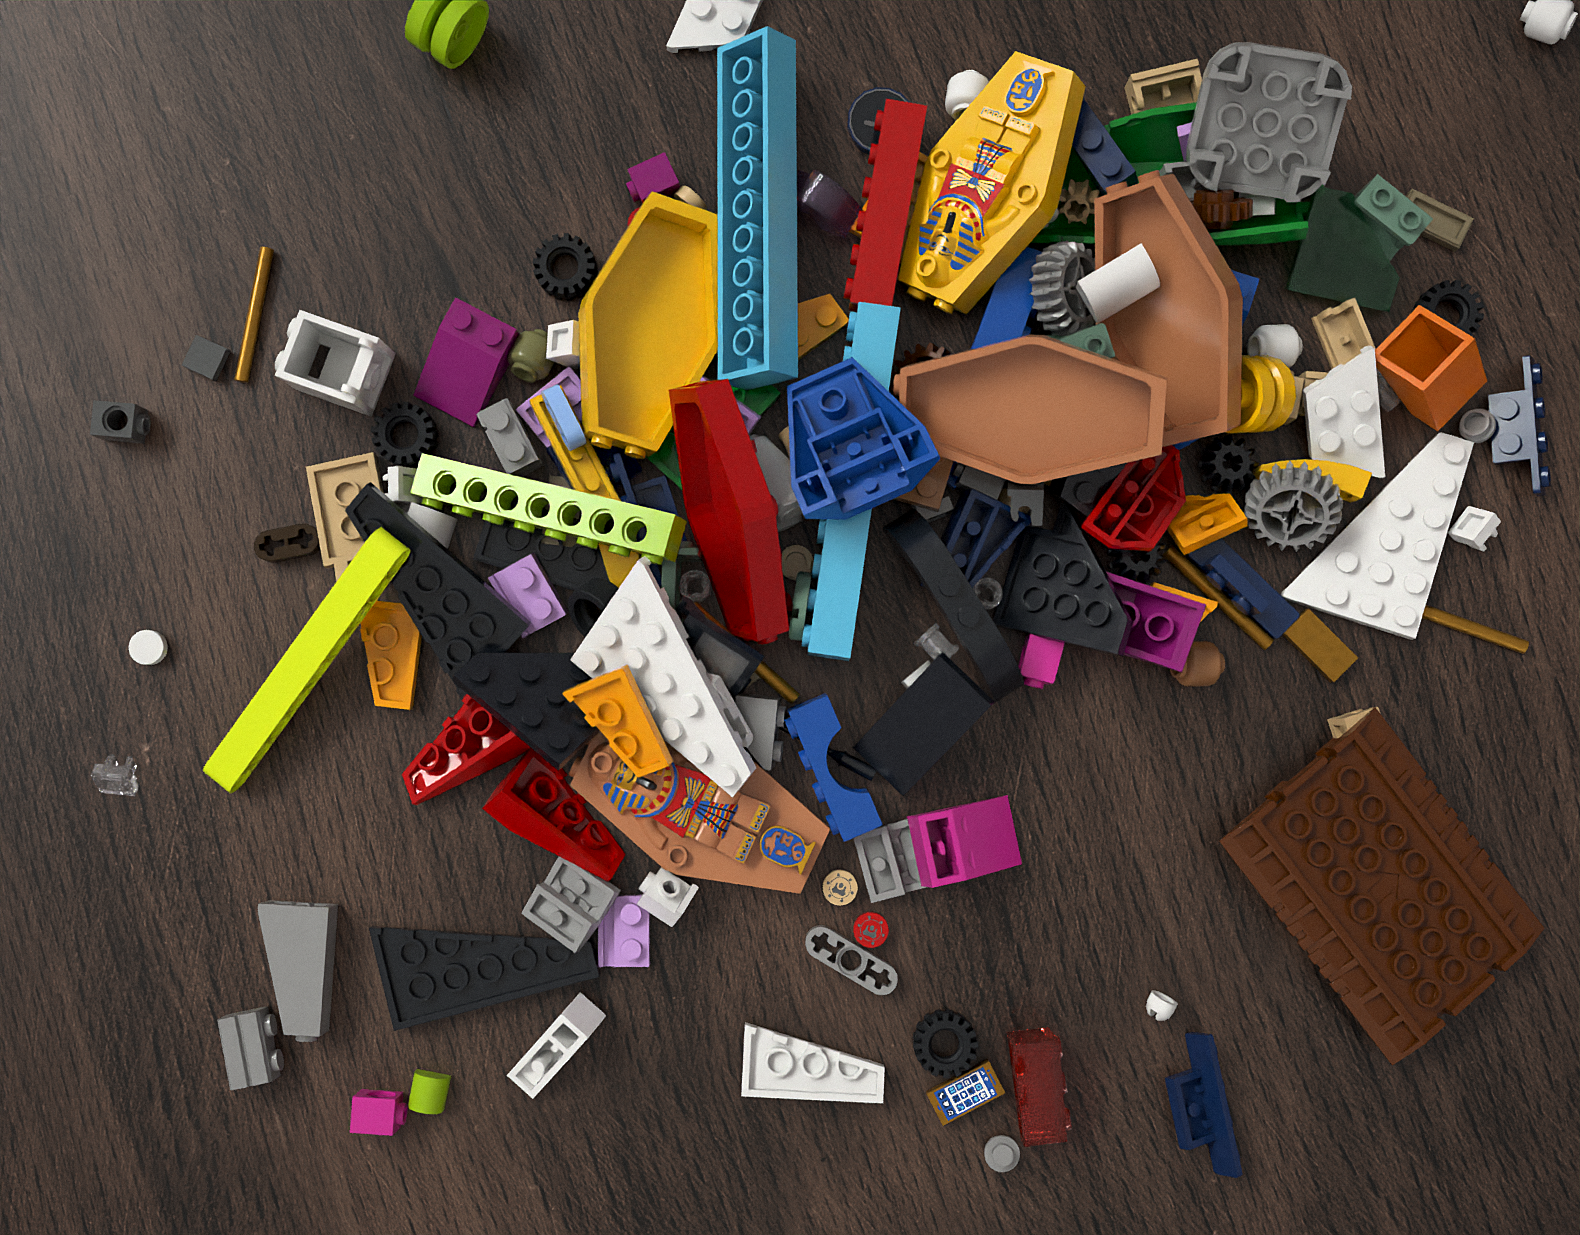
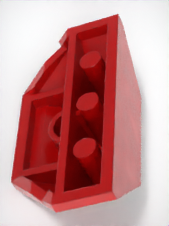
M1172 445L1162 447V455L1127 462L1088 517H1086L1081 528L1111 549L1151 551L1186 502L1183 475L1179 465L1181 461L1179 450Z

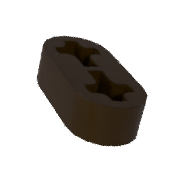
M305 523L261 532L254 541L255 553L260 559L271 563L314 555L320 550L317 528ZM304 531L313 536V540L308 542V548L302 544H293L292 540L303 538ZM270 538L275 542L285 543V546L274 549V555L264 550V546L270 544Z

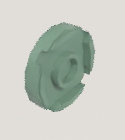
M799 571L797 573L788 636L790 640L802 641L812 575L810 572Z

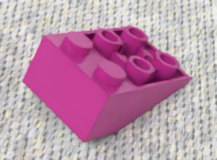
M1008 795L907 816L921 886L934 888L1022 864Z

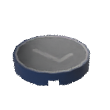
M875 87L864 91L853 101L848 112L847 130L857 148L868 155L871 143L878 144L880 132L874 131L877 110L884 111L886 98L909 102L902 93L891 88Z

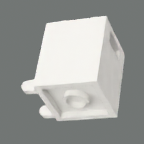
M299 310L297 318H293L287 330L289 339L284 351H280L276 358L275 376L295 390L372 417L396 353L378 337ZM319 345L329 347L330 350L320 377L317 379L308 376Z

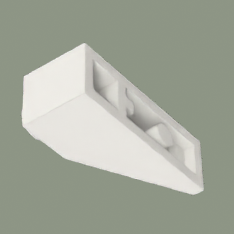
M580 992L507 1076L533 1099L590 1037L606 1015Z

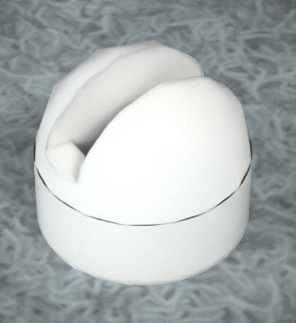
M1152 990L1146 1003L1147 1013L1151 1017L1156 1014L1157 1021H1165L1172 1016L1178 1003L1171 997Z

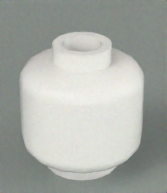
M1529 0L1520 21L1526 22L1524 34L1527 37L1552 45L1558 42L1560 38L1563 40L1567 38L1578 13L1574 12V3L1571 0H1537L1536 2Z
M966 70L951 77L947 85L945 99L947 113L956 121L985 88L989 80L974 70Z
M1288 324L1262 325L1254 331L1247 343L1248 356L1269 355L1280 359L1288 368L1295 364L1303 348L1302 340L1298 333Z

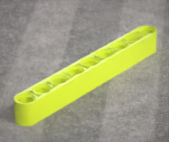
M382 527L369 536L203 768L205 774L230 794L238 790L245 783L410 554L408 547Z

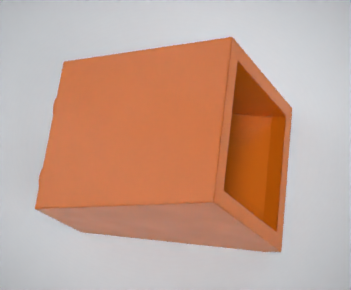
M1418 305L1375 349L1376 368L1409 412L1436 431H1439L1487 382L1475 338L1421 305Z

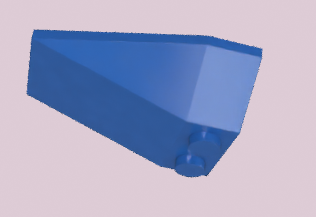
M853 357L787 386L791 487L805 519H849L912 491L940 460V456L926 427Z

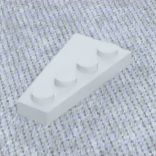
M745 1022L741 1096L883 1103L885 1072L883 1064Z

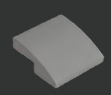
M908 819L882 825L854 838L871 903L926 888L921 886Z
M558 856L546 880L543 883L537 884L521 914L571 951L577 953L597 929L621 890L609 881L607 882Z

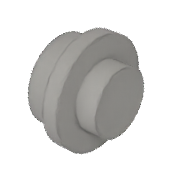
M1473 409L1466 412L1459 423V431L1462 437L1474 443L1488 440L1496 430L1494 416L1485 409Z
M997 1135L986 1143L984 1157L989 1167L993 1170L1007 1172L1017 1165L1020 1151L1017 1143L1011 1137Z

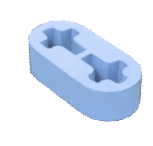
M557 384L541 391L548 412L568 450L572 451L587 444L584 433L560 386Z

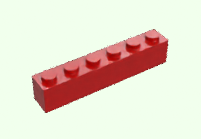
M886 98L884 111L877 110L874 131L880 132L878 144L871 143L868 164L874 165L872 178L865 176L862 198H867L868 203L866 211L859 210L856 231L862 232L860 245L853 244L850 265L856 266L854 279L847 278L844 299H850V311L857 312L858 302L892 306L927 105Z

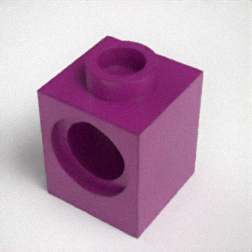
M665 152L627 169L631 181L625 184L634 202L640 200L643 203L652 191L673 198L674 193L680 188L679 181Z

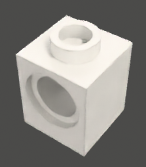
M570 320L548 325L546 359L567 367L569 366L572 369H580L578 321Z

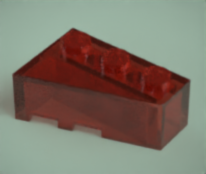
M1049 1027L1007 1032L1019 1134L1024 1147L1067 1142L1066 1130H1071L1072 1126L1069 1109L1064 1106V1094H1067V1085L1064 1072L1061 1070L1062 1047L1060 1038L1056 1037Z

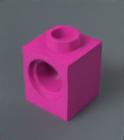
M1033 634L1025 637L1018 664L1024 678V685L1043 689L1044 684H1054L1065 643Z
M361 1089L352 1097L350 1133L393 1136L401 1128V1125L405 1124L408 1106L407 1103H403V1092Z

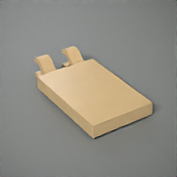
M374 452L306 467L323 566L327 569L335 568L336 582L365 543L345 512V509L365 485L370 482L383 492L378 459Z

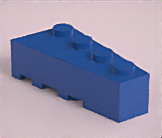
M1026 247L994 283L989 297L990 300L985 308L971 349L1030 334L1031 328L1025 325L1028 317L1035 318L1037 309L1032 308L1034 299L1030 295L1032 284L1029 282V279L1034 276L1031 266L1037 264L1036 255L1042 254L1041 251Z

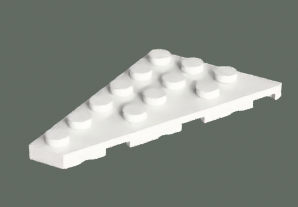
M1442 432L1435 435L1408 465L1282 591L1281 596L1286 601L1410 640L1416 639L1474 442Z
M644 556L636 562L570 660L592 679L628 664L662 738L733 797L755 771L756 766L750 754L744 749L742 745L743 740L738 731H733L723 712L726 708L712 684L713 682L707 678L706 669L701 659L697 660L686 640L689 635L676 610L670 606L669 597L664 587L660 588L648 566L651 564L650 560Z

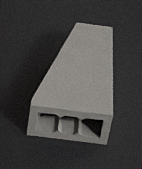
M268 900L258 904V915L284 1035H295V1040L300 1042L317 1041V1037L328 1032L330 1027L338 904Z

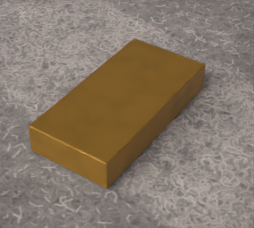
M1309 608L1305 609L1299 618L1282 634L1330 683L1335 682L1358 659Z

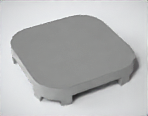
M1236 42L1219 49L1209 60L1203 73L1187 141L1186 160L1193 176L1204 187L1216 192L1217 189H1232L1234 192L1284 199L1286 202H1301L1302 198L1313 194L1322 184H1326L1331 174L1328 170L1347 99L1351 100L1352 85L1346 70L1332 57L1318 52L1252 42Z

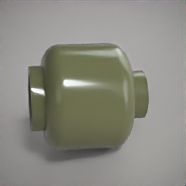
M535 329L534 331H523L517 336L507 360L511 366V372L519 379L533 383L536 380L548 377L555 362L546 359L547 332Z

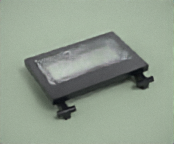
M683 597L675 610L678 615H681V613L687 615L683 622V626L689 635L686 640L696 659H701L706 673L719 675L734 700L738 693L742 694L752 681L751 675L765 656L706 618L690 599Z

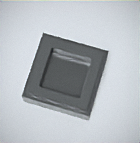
M196 335L181 366L213 381H217L231 351Z

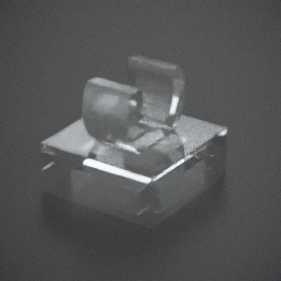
M112 754L106 758L105 765L95 764L91 777L101 793L127 796L136 795L139 783L134 775L136 763L132 756L127 757L126 763L123 766H117L118 761L115 755Z

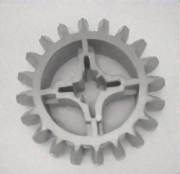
M1068 241L1057 242V244L1043 248L1042 254L1036 255L1037 264L1031 266L1034 276L1029 279V282L1032 284L1030 295L1034 299L1032 308L1038 311L1037 321H1043L1044 330H1050L1052 335L1068 336L1093 326L1096 321L1076 289L1077 282L1095 271V258H1092L1091 249H1085L1083 243Z
M1291 461L1287 463L1285 469H1281L1275 463L1272 467V473L1262 470L1259 480L1253 479L1250 484V490L1245 495L1246 505L1244 507V514L1248 518L1247 524L1249 529H1255L1257 539L1266 537L1268 547L1275 542L1279 543L1281 551L1284 550L1286 545H1291L1297 552L1300 545L1303 544L1311 550L1314 546V540L1324 544L1327 534H1334L1336 524L1340 523L1342 519L1343 499L1340 496L1338 484H1333V478L1330 474L1321 476L1322 470L1319 466L1311 471L1308 470V465L1305 461L1300 468H1295Z

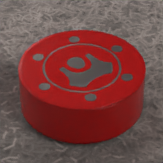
M867 911L860 914L853 925L854 936L858 943L864 947H878L887 939L889 932L888 924L885 918L877 912Z

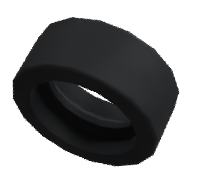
M599 577L590 579L573 591L568 598L570 617L584 637L587 636L601 615L595 605L603 612L619 589L606 579Z

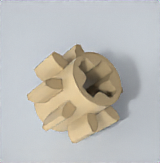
M1071 179L1068 190H1061L1059 199L1061 202L1058 204L1059 214L1064 213L1068 218L1069 224L1073 221H1082L1086 224L1089 213L1094 214V199L1099 197L1100 191H1092L1087 179L1084 182L1076 183Z

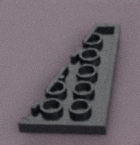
M371 482L365 485L345 509L364 542L374 531L382 527L410 549L408 558L391 582L399 593L397 595L425 642L431 645L439 658L441 668L445 674L448 673L452 681L453 675L476 654L505 653L532 623ZM455 684L456 692L462 700L467 693Z
M381 926L369 927L394 1031L597 978L601 975L592 940H588L579 952L574 953L555 938Z

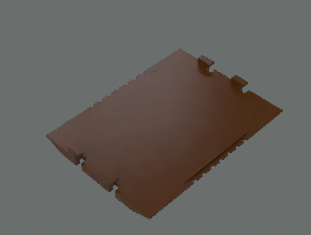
M1375 707L1341 737L1332 738L1314 754L1317 757L1289 781H1281L1264 796L1266 801L1222 837L1219 842L1271 909H1275L1277 912L1275 915L1281 923L1285 922L1288 926L1286 927L1292 937L1295 936L1298 939V945L1303 951L1306 950L1309 953L1308 957L1312 963L1319 966V972L1325 979H1329L1331 982L1329 985L1336 993L1339 992L1342 996L1340 998L1390 1064L1394 1065L1425 1045L1446 1026L1443 1019L1438 1017L1444 1013L1456 1017L1496 980L1488 972L1493 969L1505 972L1527 953L1545 928L1497 865L1489 861L1488 858L1490 856L1484 848H1479L1477 839L1474 835H1469L1467 826L1463 821L1459 822L1456 818L1458 814L1452 807L1449 808L1446 805L1448 801L1441 793L1438 794L1436 792L1437 787L1431 779H1426L1425 771Z

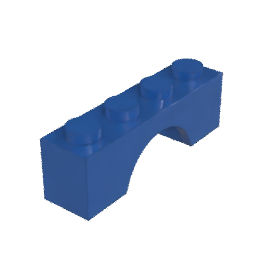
M823 693L788 708L790 717L784 721L791 738L799 737L804 750L799 751L798 754L805 770L813 769L818 782L813 783L812 787L819 803L826 801L831 814L825 817L833 836L840 833L845 842L882 826L883 824L866 788L845 786L838 782L828 770L827 749L834 735L841 729L828 695Z

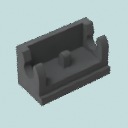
M1008 480L1007 496H1011L1010 513L1012 519L1017 522L1019 518L1018 509L1022 506H1028L1032 510L1030 513L1032 526H1042L1044 482L1018 484Z

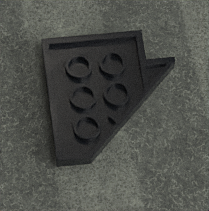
M1061 502L1053 531L1026 526L1020 532L993 619L994 624L999 627L1123 657L1133 621L1084 529L1081 528V524L1072 507Z
M478 653L453 675V682L558 771L600 731L596 726L592 727L585 720V713L574 701L570 703L562 694L565 690L592 679L570 660L574 653Z

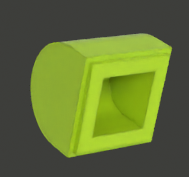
M416 1069L408 1108L424 1114L442 1113L445 1109L451 1075Z

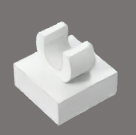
M403 466L388 467V474L383 476V481H388V493H385V495L394 503L411 505V502L421 504L423 498L410 493L417 469Z
M1468 506L1450 528L1448 534L1454 541L1467 544L1477 550L1485 551L1487 549L1484 545L1485 541L1489 536L1496 537L1498 535L1496 527L1501 521L1493 512Z

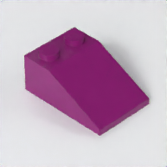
M455 297L438 328L413 396L475 428L479 421L476 414L486 408L509 366L507 357L519 335L518 330Z
M1106 572L1133 621L1124 655L1182 673L1206 604Z

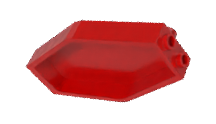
M728 379L700 381L670 389L668 391L684 505L689 524L701 552L702 560L727 629L734 636L742 637L744 641L754 640L758 644L774 642L778 640V634L789 631L787 612L792 611L793 602L789 593L784 589L782 551L779 545L776 519L778 505L774 496L770 495L755 454L757 452L755 440H750Z

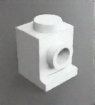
M661 867L656 875L650 871L640 885L639 890L644 893L637 905L673 927L684 913L699 887L695 884L690 886Z

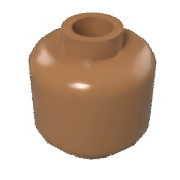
M1193 641L1183 672L1170 669V672L1181 685L1187 687L1211 686L1217 682L1220 674L1224 671L1225 659L1214 643L1209 641Z

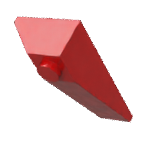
M532 748L528 749L499 783L482 809L509 831L608 882L612 879L626 854L604 824L599 820H594L583 805L587 802L584 797L579 793L576 795L564 779L567 776L564 770L561 768L558 771Z

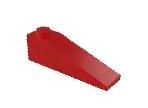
M466 694L461 700L464 703L454 717L448 716L442 724L444 729L433 743H427L402 773V777L412 804L418 805L518 757L531 747Z

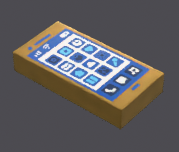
M988 1059L961 1073L962 1075L954 1076L926 1091L943 1126L1005 1094Z

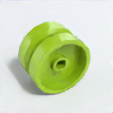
M414 0L405 24V38L408 43L422 52L429 53L431 51L432 57L445 67L454 69L463 64L478 45L489 18V6L485 0Z

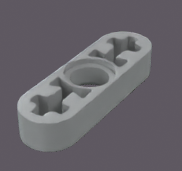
M817 925L807 932L805 938L806 949L814 958L874 994L887 995L896 988L898 982L897 973L894 967L885 960L828 926ZM823 933H826L828 935L827 942L834 947L837 946V941L844 943L837 950L835 961L828 958L832 955V951L825 947L820 948L819 951L814 949L815 942L812 940L814 935L820 937ZM848 950H855L861 955V964L856 969L849 970L841 964V957ZM868 959L874 961L870 968L877 973H881L883 969L888 970L887 977L891 980L888 985L882 983L879 987L875 986V978L867 972L865 979L859 977L866 969Z

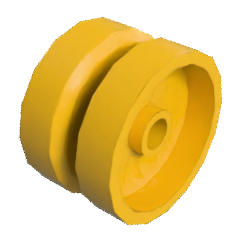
M1242 355L1241 425L1226 433L1274 431L1286 422L1293 411L1296 388L1290 369L1280 359L1269 355Z

